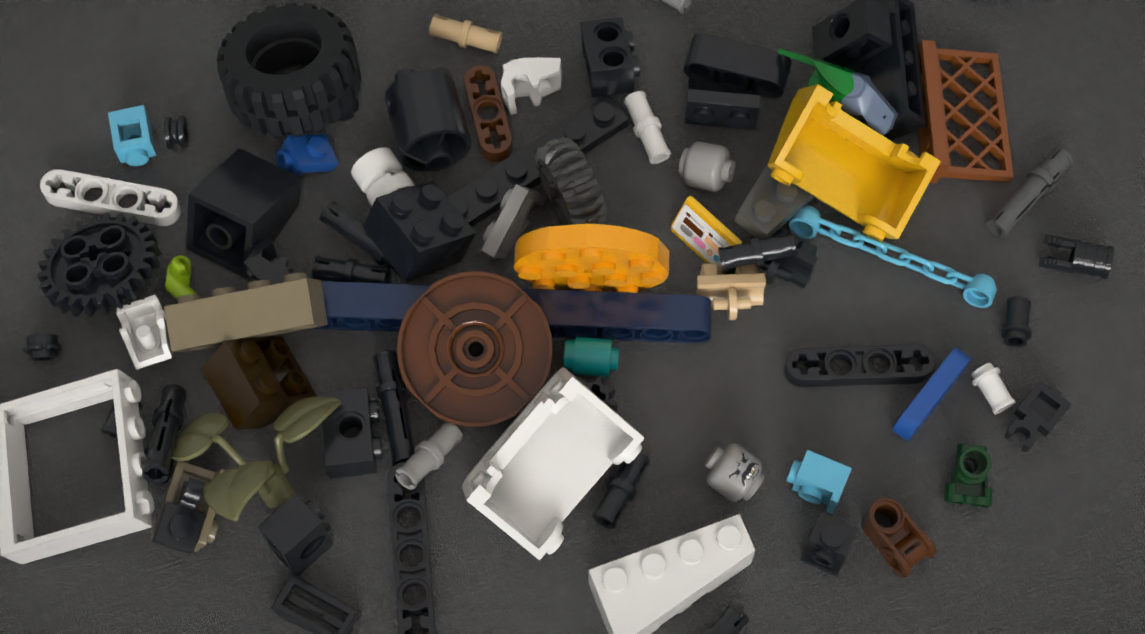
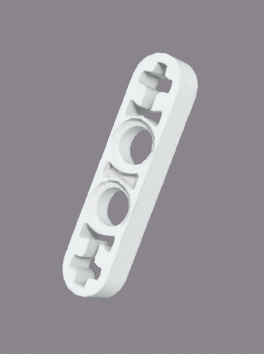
M62 169L49 171L40 181V189L44 197L51 205L99 215L109 213L111 217L115 218L120 213H123L126 220L134 216L138 222L157 226H169L175 223L181 215V206L176 195L172 191L163 188ZM61 183H64L67 189L59 188L57 193L53 192V187L58 188ZM91 188L103 190L102 196L96 201L84 200L85 193ZM127 194H134L138 197L136 204L132 207L122 208L119 206L120 199ZM168 202L170 208H164L162 213H158L156 207H163L164 203Z

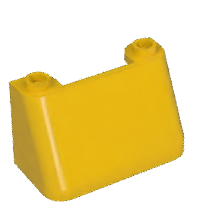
M819 84L799 89L790 104L767 164L772 170L770 176L788 186L791 183L795 184L865 227L863 233L881 242H883L884 238L899 239L941 161L927 152H923L921 157L917 158L918 156L908 150L909 146L904 143L895 144L842 111V104L837 101L829 103L833 93Z

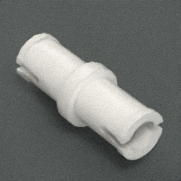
M637 91L629 94L625 98L624 104L627 106L635 125L633 132L637 138L641 139L649 157V162L651 164H658L667 160L671 155V151L668 149L660 131L662 128L660 119L654 117L645 92Z

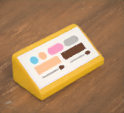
M693 196L686 198L671 225V231L704 262L720 265L722 275L727 271L722 269L718 247L743 243Z

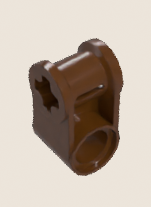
M891 498L876 500L863 517L862 529L865 535L881 552L890 568L900 577L906 578L911 573L910 569L925 557L932 558L936 555V547L930 537L916 525L896 500ZM882 513L887 515L891 520L892 527L885 528L880 526L876 522L874 514ZM912 548L914 549L909 554L905 555L907 551H909Z

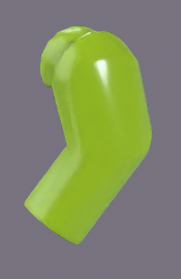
M183 255L172 258L166 271L165 289L176 300L180 296L197 294L190 287L191 261Z

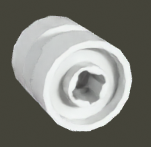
M387 147L377 148L364 154L357 160L351 170L353 179L361 191L366 193L367 200L371 206H373L376 197L415 186L409 175L402 171V165L392 150Z

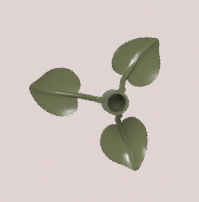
M309 397L301 399L285 409L273 425L276 432H278L274 438L278 464H273L270 460L247 463L219 435L228 427L229 422L224 415L218 413L200 416L187 424L176 437L171 458L176 461H187L205 452L212 442L219 444L236 461L239 467L226 470L216 476L206 487L204 498L212 510L236 522L245 504L256 492L259 493L268 508L280 507L294 495V488L285 476V473L290 468L285 460L283 442L292 443L309 434L338 408L342 402L337 398Z

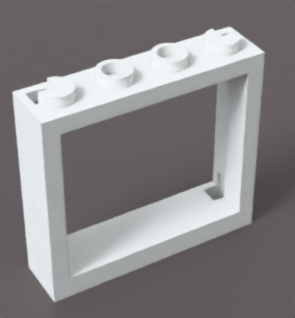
M115 369L0 404V556L22 565L152 527L151 513L154 511V501L148 491L147 480L142 476V470L147 458L144 454L142 440L145 437L146 431L139 414L138 402L141 401V390L135 380L119 369ZM113 399L126 512L34 538L24 425Z

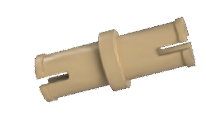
M434 14L429 29V36L457 42L459 47L462 48L472 46L491 51L495 54L499 51L503 35L501 31L497 32L475 26L473 21L470 20L460 22L441 17L437 14Z

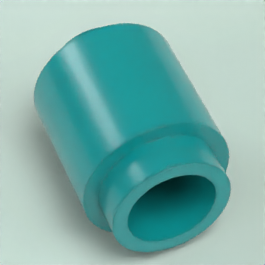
M576 337L575 340H566L564 368L573 371V375L609 378L610 370L618 371L619 348L612 347V339Z

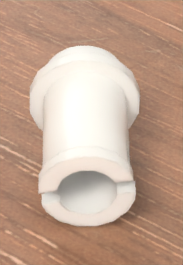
M987 363L971 373L974 379L972 384L980 388L993 409V413L996 415L1013 406L1016 401L1011 397L998 375L1001 370L998 367L994 368L992 363Z

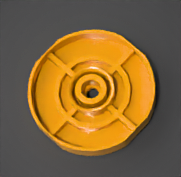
M604 224L549 226L530 231L518 238L515 244L514 270L518 273L519 278L532 283V289L638 293V291L657 286L667 279L669 275V249L659 238L646 232L626 227Z

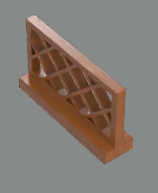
M921 40L918 46L927 126L917 130L919 154L921 157L923 152H927L941 161L929 183H937L941 177L1010 182L1014 175L998 53L936 48V41ZM939 60L949 61L958 71L950 77L940 68ZM974 63L987 64L989 77L984 80L970 66ZM962 74L977 86L970 94L955 81ZM947 87L962 100L955 108L943 98V91ZM981 90L993 100V107L989 111L974 98ZM966 104L981 117L974 125L959 112ZM951 118L966 131L959 139L947 130L946 122ZM984 121L997 132V138L993 142L978 129ZM969 135L985 148L978 156L962 143ZM955 149L970 164L966 167L951 166L950 153ZM988 152L991 153L1000 162L1001 170L991 169L981 159Z

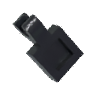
M193 478L184 481L177 505L170 502L164 504L152 542L188 554L194 552L206 515L195 511L205 482Z

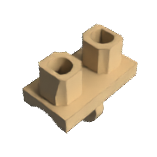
M717 263L701 265L700 275L697 276L696 295L708 297L712 302L713 310H727L728 320H737V309H751L752 305H763L764 288L766 286L765 273H759L755 264L737 267L735 274L722 275L721 266Z

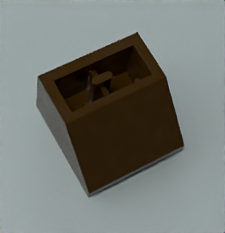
M283 336L225 340L202 367L203 373L236 431L266 427L274 423L279 415L293 403L301 399L317 397Z

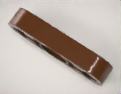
M477 65L471 67L465 73V92L481 154L491 162H500L508 158L512 152V137L496 75L491 68ZM476 80H483L486 95L480 96ZM484 107H493L498 111L497 116L490 120L482 119L478 113ZM496 130L498 142L501 143L500 148H494L491 144V131Z

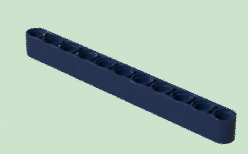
M321 281L328 325L312 329L399 332L408 309L431 285ZM522 289L543 310L550 326L552 338L576 339V337L619 341L702 343L711 338L712 302L705 296Z

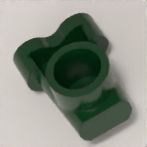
M965 443L957 445L951 483L945 484L944 502L976 507L992 506L993 489L988 488L987 473L991 468V458L987 453L986 446ZM965 459H969L975 464L973 473H969L965 469L963 463Z

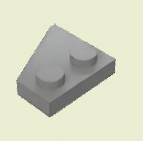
M518 184L515 185L514 189H509L501 201L500 208L503 210L497 221L492 222L484 233L483 241L485 244L482 251L492 257L505 259L518 237L528 226L529 220L526 217L533 203L542 206L547 196Z

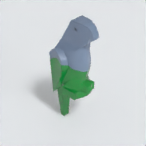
M783 48L778 49L777 53L816 67L807 87L819 84L833 93L829 103L837 101L842 104L841 110L847 114L863 116L867 124L881 135L887 134L893 128L898 113L871 82L869 76Z

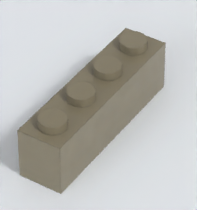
M293 273L283 276L284 282L271 285V280H259L247 283L248 290L236 292L235 287H225L212 290L213 297L201 299L200 294L177 297L178 304L164 306L171 352L197 351L221 346L225 340L264 338L326 326L328 322L321 280L307 278L306 273Z

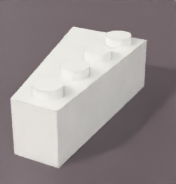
M738 514L590 569L588 583L608 634H651L670 618L692 606V603L708 592L710 593L749 566L752 562L755 548L741 516Z

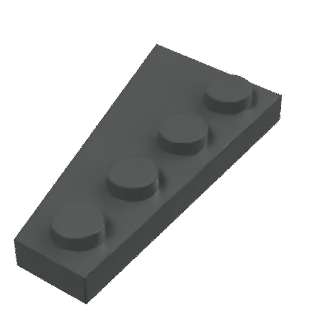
M767 165L738 210L734 220L754 237L759 236V239L772 236L814 198L813 195L793 183L788 186L770 176L772 170Z

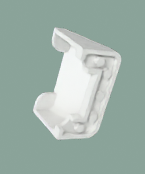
M561 368L549 379L471 470L462 484V489L466 500L538 560H541L546 553L549 555L554 553L563 542L564 536L561 534L563 520L612 463L619 465L623 461L626 464L632 462L642 449L640 443L645 438L566 368Z

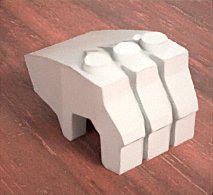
M519 58L503 65L504 73L501 80L503 104L506 105L510 115L517 114V107L515 105L517 97L529 96L536 107L540 105L542 97L561 89L562 68L560 58Z
M156 295L146 297L144 300L140 299L131 302L130 305L125 304L122 309L117 307V316L122 326L119 332L136 370L172 358L173 352L170 349L165 312Z

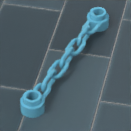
M805 205L789 222L791 232L793 231V234L800 238L811 239L818 232L847 246L859 248L877 255L879 258L895 265L905 266L923 273L925 276L947 285L951 284L963 289L964 299L972 306L979 308L989 307L992 305L996 295L995 281L986 274H976L974 277L967 276L936 261H929L890 243L881 242L863 235L852 228L820 218V212L812 206ZM820 225L830 227L829 231L821 228ZM841 231L854 235L852 241L840 237ZM864 241L876 245V249L864 245ZM890 249L900 253L899 260L885 255L887 250ZM914 260L923 265L922 267L910 263V261ZM934 267L948 272L946 278L932 273ZM958 278L967 281V285L958 282Z

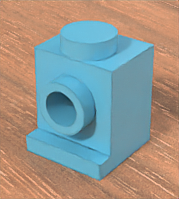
M144 105L108 112L113 147L120 163H127L130 166H141L148 162L149 157L157 156L152 122Z
M807 450L802 462L794 460L786 481L793 484L792 490L798 492V495L803 500L813 504L825 503L828 505L825 512L833 515L852 468Z

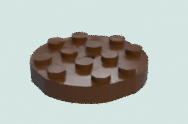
M470 271L453 274L433 283L408 309L399 330L397 357L400 372L408 390L436 417L456 425L480 427L497 424L516 416L543 388L552 365L553 340L549 323L541 307L512 280L494 273ZM473 342H479L483 345L484 350L479 357H473L469 353V346Z

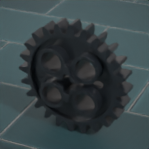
M106 213L102 221H97L93 215L90 217L89 224L85 226L82 222L77 221V230L73 232L64 229L65 238L63 240L52 239L51 241L55 249L44 250L43 253L47 260L38 262L42 270L37 274L41 282L39 286L52 306H58L62 313L71 310L75 317H78L85 309L88 316L93 317L99 308H101L105 315L108 314L110 305L113 304L122 309L123 299L126 297L133 301L137 299L134 293L136 289L147 290L148 287L144 280L156 278L153 269L160 267L157 257L161 255L152 231H149L146 223L139 224L134 216L126 220L123 213H120L115 220H112L110 214Z

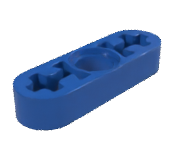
M955 347L907 407L892 431L909 442L962 375L972 358Z

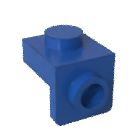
M308 134L298 137L288 135L276 154V165L298 176L301 173L334 171L338 164L327 134Z

